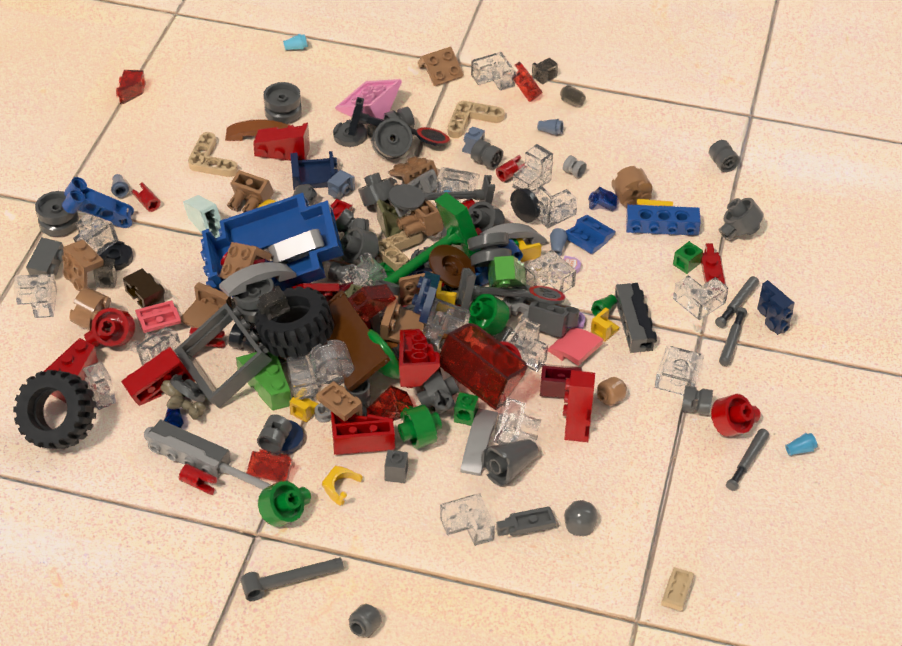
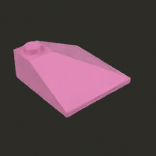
M401 79L365 81L335 108L337 111L352 117L357 97L364 98L362 113L383 120L384 113L390 112L402 81Z

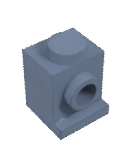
M476 127L469 128L464 136L463 141L465 145L462 148V152L471 154L474 144L479 139L485 140V130Z
M341 169L327 181L328 194L339 200L344 195H347L350 190H355V176Z

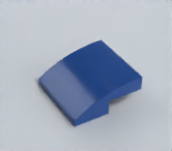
M589 215L577 219L576 225L566 230L567 240L591 254L602 248L616 232Z

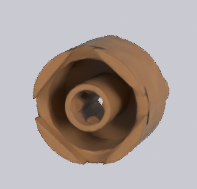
M635 166L623 168L617 173L616 179H613L611 182L617 198L626 208L627 205H636L637 199L650 200L652 198L653 187L642 168L638 169Z
M90 288L82 289L73 302L76 306L74 310H70V321L91 331L95 315L101 310L110 307L111 298Z

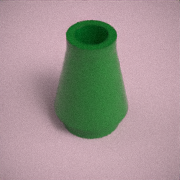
M610 294L607 297L594 301L591 307L593 315L596 316L605 308L609 309L610 312L617 303L616 297Z

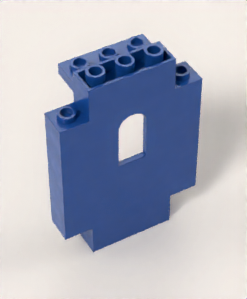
M304 193L221 220V228L218 229L220 237L215 238L209 229L203 230V239H201L203 250L200 251L201 257L205 261V266H203L204 273L208 277L206 285L222 291L219 288V284L225 280L220 277L222 269L220 262L228 252L231 242L256 246L263 250L273 244L309 230H320L325 247L309 252V256L285 264L296 273V277L281 282L272 277L276 292L280 290L282 292L286 288L326 278L322 262L344 255L334 212L328 200L309 206Z

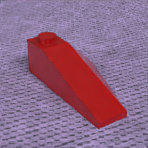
M420 329L400 330V387L415 388L416 386H421L440 368V354L434 351L432 344H428L427 338Z

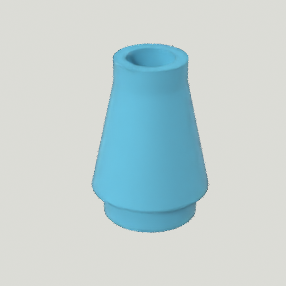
M301 33L283 41L285 50H297L308 47L305 34L301 35Z

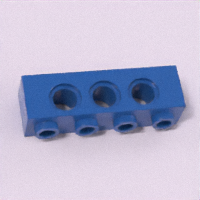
M627 205L626 233L699 236L701 224L700 207Z

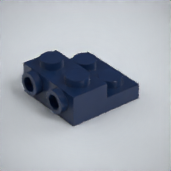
M426 271L424 277L420 276L417 287L420 288L419 294H414L411 304L415 305L413 312L420 315L419 322L425 324L427 322L441 275Z
M767 280L762 283L757 310L766 317L765 325L777 335L785 333L790 328L795 302Z

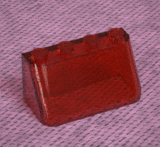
M472 323L465 324L448 333L440 352V367L494 410L503 406L528 368L524 360L481 327Z

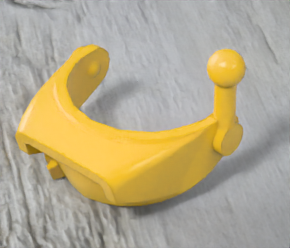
M334 466L322 481V486L331 500L338 505H343L345 503L343 499L347 497V493L343 491L339 496L334 488V483L343 478H350L361 482L363 476L345 467Z

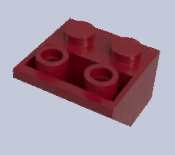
M542 364L540 396L564 398L565 391H569L565 390L566 378L571 377V370L582 371V367Z

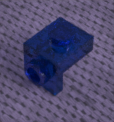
M599 186L590 193L588 198L589 209L593 210L597 205H600L613 212L617 208V196L613 192Z

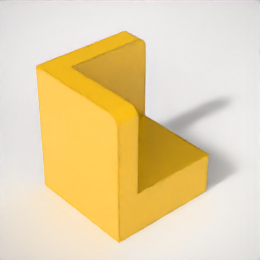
M516 238L519 243V249L523 253L521 262L541 258L540 243L526 245L523 238Z
M439 281L435 310L454 312L457 292L441 291L442 281Z
M607 308L597 314L591 322V333L599 336L605 342L619 331V326L608 319L609 309Z
M302 387L289 401L290 414L306 423L315 414V407L318 403L307 398V388Z

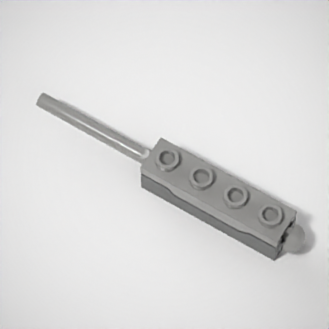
M161 419L154 427H148L144 431V438L148 443V448L156 454L159 453L166 456L171 461H177L184 465L190 464L217 478L222 473H227L262 490L271 485L230 466L229 449Z

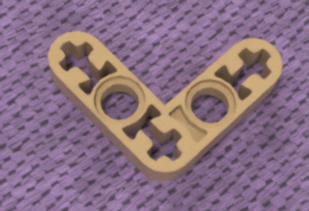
M460 101L457 103L449 121L447 134L450 138H460L464 133L469 118L501 123L504 120V109L476 102Z
M212 132L202 133L188 158L189 168L192 171L213 175L235 176L238 172L235 161L210 156L216 145L215 134ZM206 150V152L199 153L198 151ZM212 164H216V165H217V166H215V167H209V165H212Z
M403 231L378 241V257L396 271L409 262V258L400 250L422 242L423 232L421 231L407 237Z

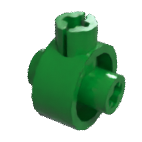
M482 294L471 303L467 318L471 328L475 329L472 341L487 345L490 336H495L505 328L510 313L509 307L504 301L491 294Z
M424 404L416 407H405L400 413L403 423L397 426L402 441L410 440L415 449L437 442L436 430L442 429L438 413H430Z
M289 481L277 482L261 491L258 497L259 513L269 525L275 527L287 525L301 517L304 512V506L311 502V493L306 487L298 488Z

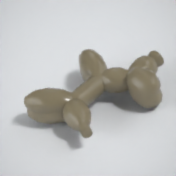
M169 380L163 381L161 385L162 391L166 395L171 396L166 404L169 409L175 410L182 407L184 410H188L193 420L204 414L206 410L204 403L195 402L193 404L191 401L184 399L186 396L176 390Z

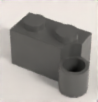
M41 237L26 266L30 277L47 282L52 281L63 261L64 246L62 242Z
M535 300L529 306L526 326L538 332L548 333L553 337H562L566 333L567 327L577 326L579 309L575 307L564 308Z

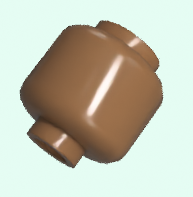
M615 376L610 377L598 384L597 397L608 406L614 405L625 398L626 384Z

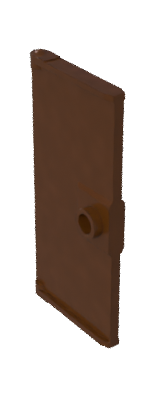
M340 291L328 301L334 320V329L327 342L320 347L347 389L351 392L390 361V358L379 344L370 340L368 336L369 328L345 292Z

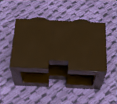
M143 268L123 278L125 291L133 300L136 298L139 300L137 304L141 308L165 302L163 286L157 284L153 276Z

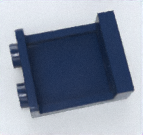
M329 151V158L298 160L297 153H290L293 190L298 185L309 184L313 188L328 187L327 181L338 172V169H334L337 168V157H333V151Z

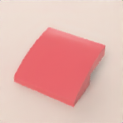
M172 300L135 310L143 333L181 323L177 308H175Z
M572 327L548 348V352L562 361L567 358L579 366L603 344V339L589 331Z

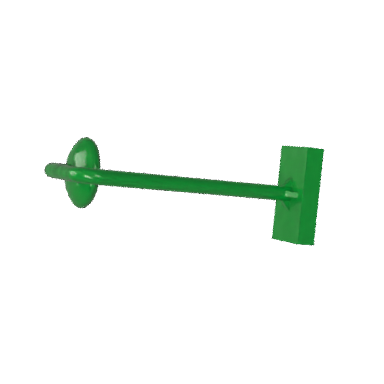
M447 192L434 200L446 228V236L383 280L395 284L399 283L401 277L410 275L427 263L431 251L439 245H452L463 251L469 258L472 254L476 253L468 249L467 240L478 236L468 208ZM375 286L369 289L366 303L371 302L372 296L376 295L374 292ZM369 329L368 336L370 340L379 344L390 358V361L378 371L389 378L399 379L398 359L383 338L374 330Z

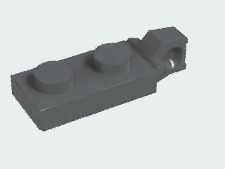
M549 506L512 513L505 520L496 522L498 536L508 534L516 536L556 528V521Z

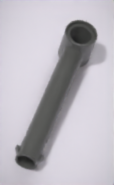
M341 557L261 578L257 572H248L240 578L246 600L257 601L264 596V590L318 577L327 573L344 570Z

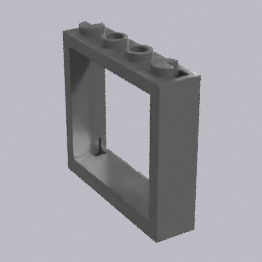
M226 303L174 350L207 399L218 408L224 405L272 361L268 355L269 349L263 343H259L260 337L253 330L250 331L251 325L244 318L241 319L242 313L236 307L233 309ZM234 320L257 353L216 390L193 356Z

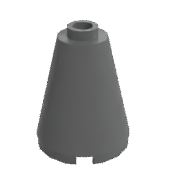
M530 439L489 446L482 452V467L487 468L489 473L486 475L494 484L503 486L511 482L537 457L538 446Z

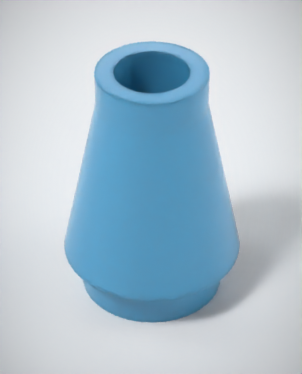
M804 433L785 445L789 456L813 452L818 447L812 433Z

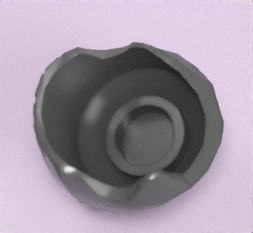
M577 500L566 508L564 519L568 532L575 536H587L593 532L598 519V512L592 503Z

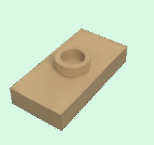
M673 567L661 605L683 611L694 573Z

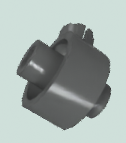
M379 172L364 177L366 186L358 189L364 207L374 204L377 211V201L379 199L391 205L389 191L396 186L394 184L397 183V180L392 177L381 179Z
M736 198L727 205V211L723 217L725 224L718 230L728 241L735 236L752 235L759 230L764 213L752 198Z
M477 202L468 210L474 227L481 229L482 232L491 227L505 224V216L502 210L488 202Z
M353 219V228L340 241L344 254L342 258L347 263L367 267L378 256V238L375 233L369 231L368 219Z
M436 371L422 384L424 390L416 395L421 405L424 404L427 408L433 406L438 415L454 408L455 402L452 396L459 393L460 390L452 376L443 380L439 371Z

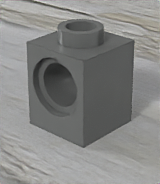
M388 450L384 465L385 481L405 484L408 472V452Z

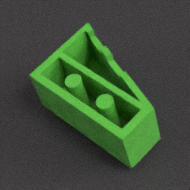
M494 257L487 266L489 287L508 288L526 286L524 263L518 261L516 257Z
M257 352L236 357L237 370ZM268 353L272 361L248 382V385L251 388L253 387L258 392V396L274 411L290 406L291 393L278 357Z

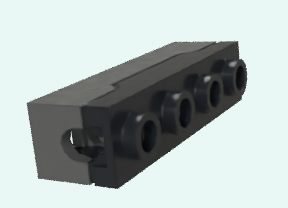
M638 282L616 284L614 296L617 299L616 305L630 353L653 351L654 343L657 342V335L655 331H652V318L648 317V305L644 303L643 290H640Z

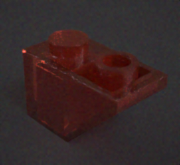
M123 70L122 76L119 77V87L116 88V96L119 97L120 104H125L143 94L146 84L144 70Z
M383 284L362 287L347 299L360 317L367 322L397 298L388 285Z
M390 385L366 410L367 415L393 418V421L401 419L400 413L405 407H413L414 405L407 391Z

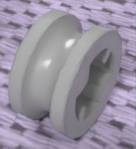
M320 403L315 407V418L321 423L329 422L331 420V412Z

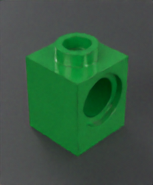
M688 241L675 251L673 265L688 274L701 264L703 250Z
M459 392L454 406L455 423L472 426L479 407V396Z

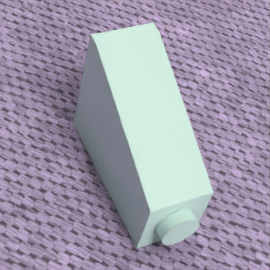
M200 195L183 201L188 219L201 234L203 230L209 229L215 238L220 237L218 229L221 228V217L215 203Z

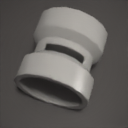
M570 155L564 161L562 168L563 171L572 173L574 177L581 178L586 171L587 163L582 160L578 161L576 157Z

